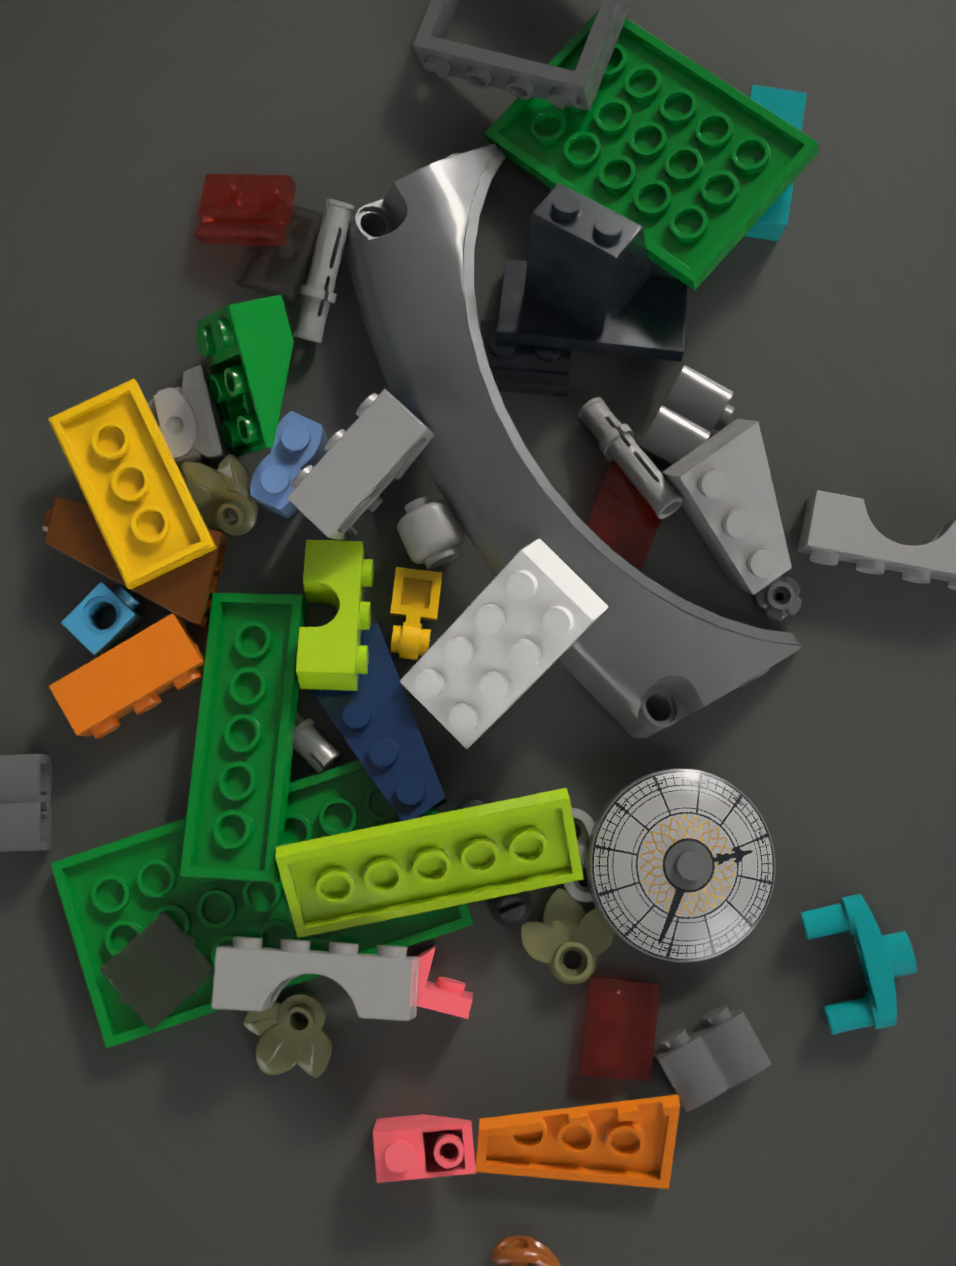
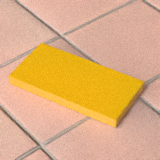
M135 378L48 418L128 589L136 588L217 549Z

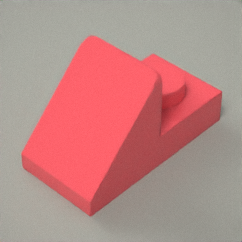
M436 944L417 954L416 957H420L417 1006L468 1019L473 1001V993L464 991L465 983L446 977H438L437 983L427 981Z

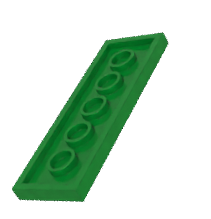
M213 593L180 868V876L279 883L280 872L276 861V847L283 846L299 692V682L296 675L299 627H305L308 599L302 594Z

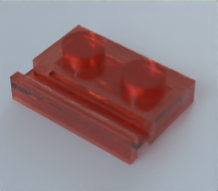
M206 174L198 217L201 220L199 229H195L194 235L201 243L285 246L286 238L284 237L285 226H289L296 189L295 181L290 175Z
M612 459L587 526L614 552L641 571L661 519L657 517L649 503Z
M591 975L589 977L580 1063L581 1075L625 1080L637 1079L643 1080V1082H651L660 984L658 982H643Z

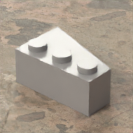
M386 389L379 395L373 393L367 397L356 411V415L359 418L347 431L341 429L336 432L324 447L325 456L315 467L312 465L305 467L292 482L294 490L287 499L328 538L352 541L358 533L352 525L367 508L371 512L378 508L383 501L379 495L395 478L398 480L404 475L435 435Z
M736 419L662 472L668 483L683 498V508L733 587L754 595L792 568L759 421Z

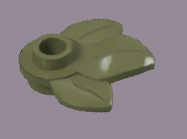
M233 454L227 455L219 464L217 470L198 462L185 461L181 464L180 472L208 529H221L227 534L240 536L248 533L255 526L258 519V506L250 495L252 478L246 466ZM228 508L236 511L238 520L230 514Z
M557 888L546 902L543 922L532 921L521 925L522 942L528 954L533 959L549 964L551 972L558 980L573 985L586 981L593 974L596 967V956L609 948L614 938V933L603 921L596 908L585 913L582 905L562 888ZM568 951H577L580 954L581 961L577 967L569 968L564 965L563 957Z
M306 991L294 992L283 1001L276 1000L272 1008L263 1011H249L243 1025L254 1034L261 1036L257 1045L256 1060L263 1073L270 1075L281 1074L290 1070L297 1063L306 1073L317 1078L324 1072L332 1054V1042L323 1029L326 1021V1010L320 998L315 994ZM293 1013H304L308 1018V1022L298 1021Z

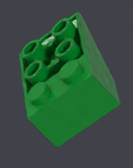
M282 295L229 304L196 322L198 326L196 331L197 347L201 355L206 357L211 374L208 378L209 391L212 399L219 404L223 419L221 423L222 439L226 447L231 449L232 454L236 457L274 446L294 343Z

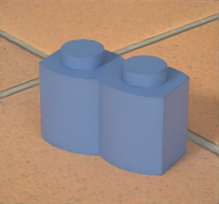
M293 411L286 414L278 423L271 453L259 463L251 480L250 495L260 507L286 519L292 517L299 510L287 497L294 490L292 482L305 467L309 465L315 467L326 454L324 447L328 439L322 424Z

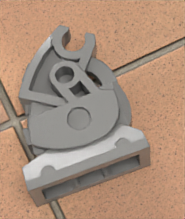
M201 365L183 372L182 388L169 387L158 390L157 394L153 396L154 399L147 402L179 470L181 464L185 461L204 463L208 460L219 466L222 460L229 455V450L224 444L221 435L222 420L218 404L212 399L208 387L210 375Z

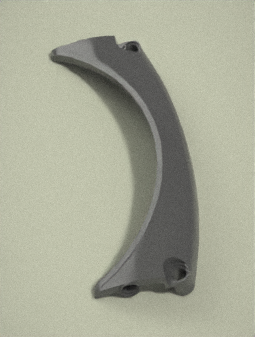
M496 144L487 145L462 154H452L393 182L384 199L359 208L349 225L343 253L366 330L391 394L435 434L420 454L453 514L494 577L496 578L523 548L540 538L609 606L558 659L622 726L628 735L637 739L650 737L707 706L730 691H735L771 670L770 667L800 650L801 645L795 635L790 632L759 629L724 618L684 600L651 580L604 543L575 514L550 484L524 445L503 404L488 364L478 323L474 289L475 243L480 213L491 180L505 161L506 155ZM646 707H647V708L649 709V711L651 712L652 718H651V716L648 714Z

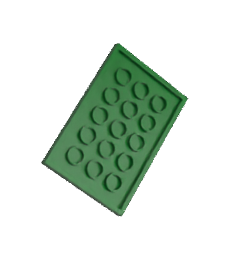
M598 11L548 65L575 71ZM627 18L617 39L590 111L565 105L564 109H561L550 101L535 97L530 99L517 98L484 133L488 145L496 144L508 159L553 190L560 183L642 226L648 258L694 291L816 157L819 150V142Z

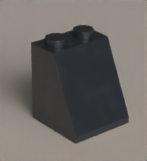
M558 183L532 212L524 292L603 334L651 274V265L647 255L643 228L637 223Z

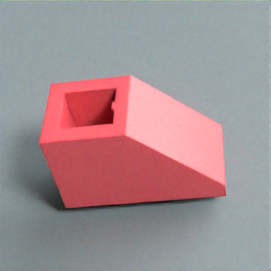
M427 1114L376 1119L373 1129L377 1183L476 1174L471 1120Z

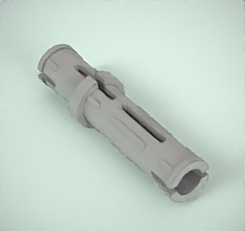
M334 199L325 200V208L306 285H301L299 292L303 299L296 328L293 332L294 337L322 344V336L330 303L335 304L337 294H334L333 291L352 213L355 209V206Z
M601 397L593 398L584 404L579 411V419L585 423L600 442V451L606 457H612L630 482L649 503L657 517L663 519L677 511L682 505L683 498L668 483L655 464L633 439L634 432L627 424L620 423Z

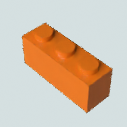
M172 613L49 685V688L75 734L86 737L93 735L95 739H100L121 726L118 719L132 711H135L136 715H140L156 707L162 702L159 697L162 693L174 686L177 691H181L202 679L203 676L200 671L204 669L205 656L183 618Z

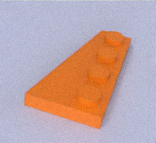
M679 1094L479 1119L476 1172L669 1189L680 1112Z

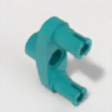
M860 893L840 898L841 903L799 912L807 940L849 931L850 935L854 937L867 987V991L864 992L865 997L823 1006L831 1035L873 1026L875 1030L895 1026L897 1022V1001L894 978L917 973L915 955L905 930L882 935L870 908Z

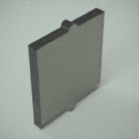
M165 911L99 970L121 994V1003L123 1005L129 1004L145 1024L153 1030L214 975L215 968L195 946V937H187Z

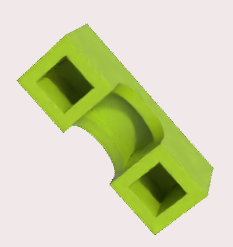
M306 540L303 586L308 602L330 604L338 609V613L326 625L299 627L296 675L300 689L358 691L359 674L368 673V646L361 645L362 630H370L371 602H363L364 587L373 586L374 563L373 559H365L363 541Z

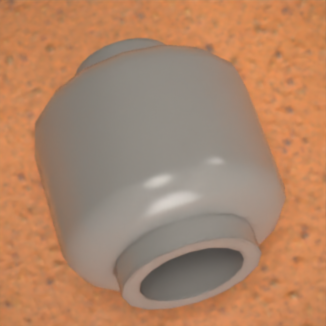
M423 496L404 507L407 514L397 523V531L413 563L426 564L427 569H432L450 562L461 554L459 547L465 541V533L446 501L438 500L432 502L430 496Z

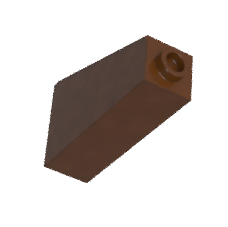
M55 497L53 509L49 508L43 519L42 531L43 535L46 536L44 543L126 587L88 504ZM208 529L217 549L131 590L197 626L209 629L212 595L218 591L229 538L221 531Z

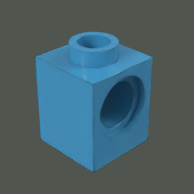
M100 582L61 623L93 655L99 657L123 643L145 618L135 610L141 603L125 587L120 584L114 589ZM107 606H114L117 613L116 621L110 628L102 630L98 624L99 613Z

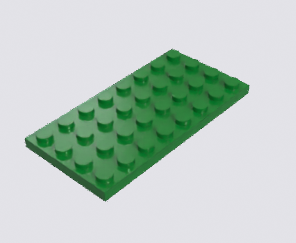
M357 760L289 783L283 845L400 822L401 820L362 763ZM437 810L433 811L428 816L438 814ZM186 818L50 863L106 1048L222 1010L211 1008L216 947L232 946L233 937L262 938V947L280 948L281 940L310 941V950L328 951L330 942L358 944V953L377 954V945L408 947L474 924L468 904L466 903L298 938L281 876L279 883L200 879L180 876ZM312 973L299 975L284 988L322 975Z

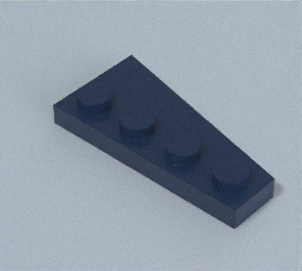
M378 622L370 626V630H364L361 633V645L368 646V673L359 674L358 691L311 690V692L400 820L405 821L428 816L446 803L447 800L400 682Z

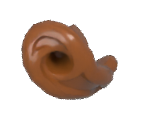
M515 1235L504 1238L496 1244L491 1252V1259L497 1265L510 1263V1266H530L529 1263L537 1266H561L556 1255L546 1245L530 1236Z

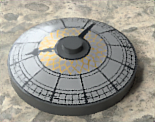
M670 769L649 773L633 780L616 792L606 803L595 821L588 840L586 876L589 891L598 913L618 938L637 951L654 958L672 962H696L727 952L753 931L764 915L772 896L776 874V858L771 834L766 822L753 802L741 790L725 779L711 773L693 769Z

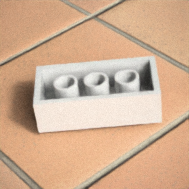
M539 538L523 548L400 682L468 749L609 606Z

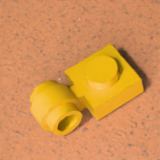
M396 567L390 615L406 617V621L403 622V626H393L390 652L399 653V658L418 660L419 656H423L429 650L431 629L422 628L420 621L421 619L437 621L442 572Z

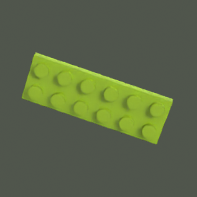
M567 788L276 847V861L298 938L584 879Z

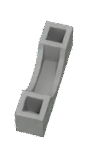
M816 490L807 498L797 552L810 554L811 562L832 566L838 565V560L856 563L857 571L868 574H884L885 569L901 572L903 580L914 583H930L932 578L947 581L948 588L956 591V518L942 525L936 536L929 543L909 546L886 538L875 528L867 514L864 499Z
M233 937L232 946L216 947L211 1008L263 1011L272 1008L279 993L291 980L299 975L312 973L326 976L340 984L353 1000L359 1018L410 1021L416 1017L420 957L407 956V947L377 945V954L358 953V944L330 942L328 951L310 950V941L281 940L280 948L262 947V938Z

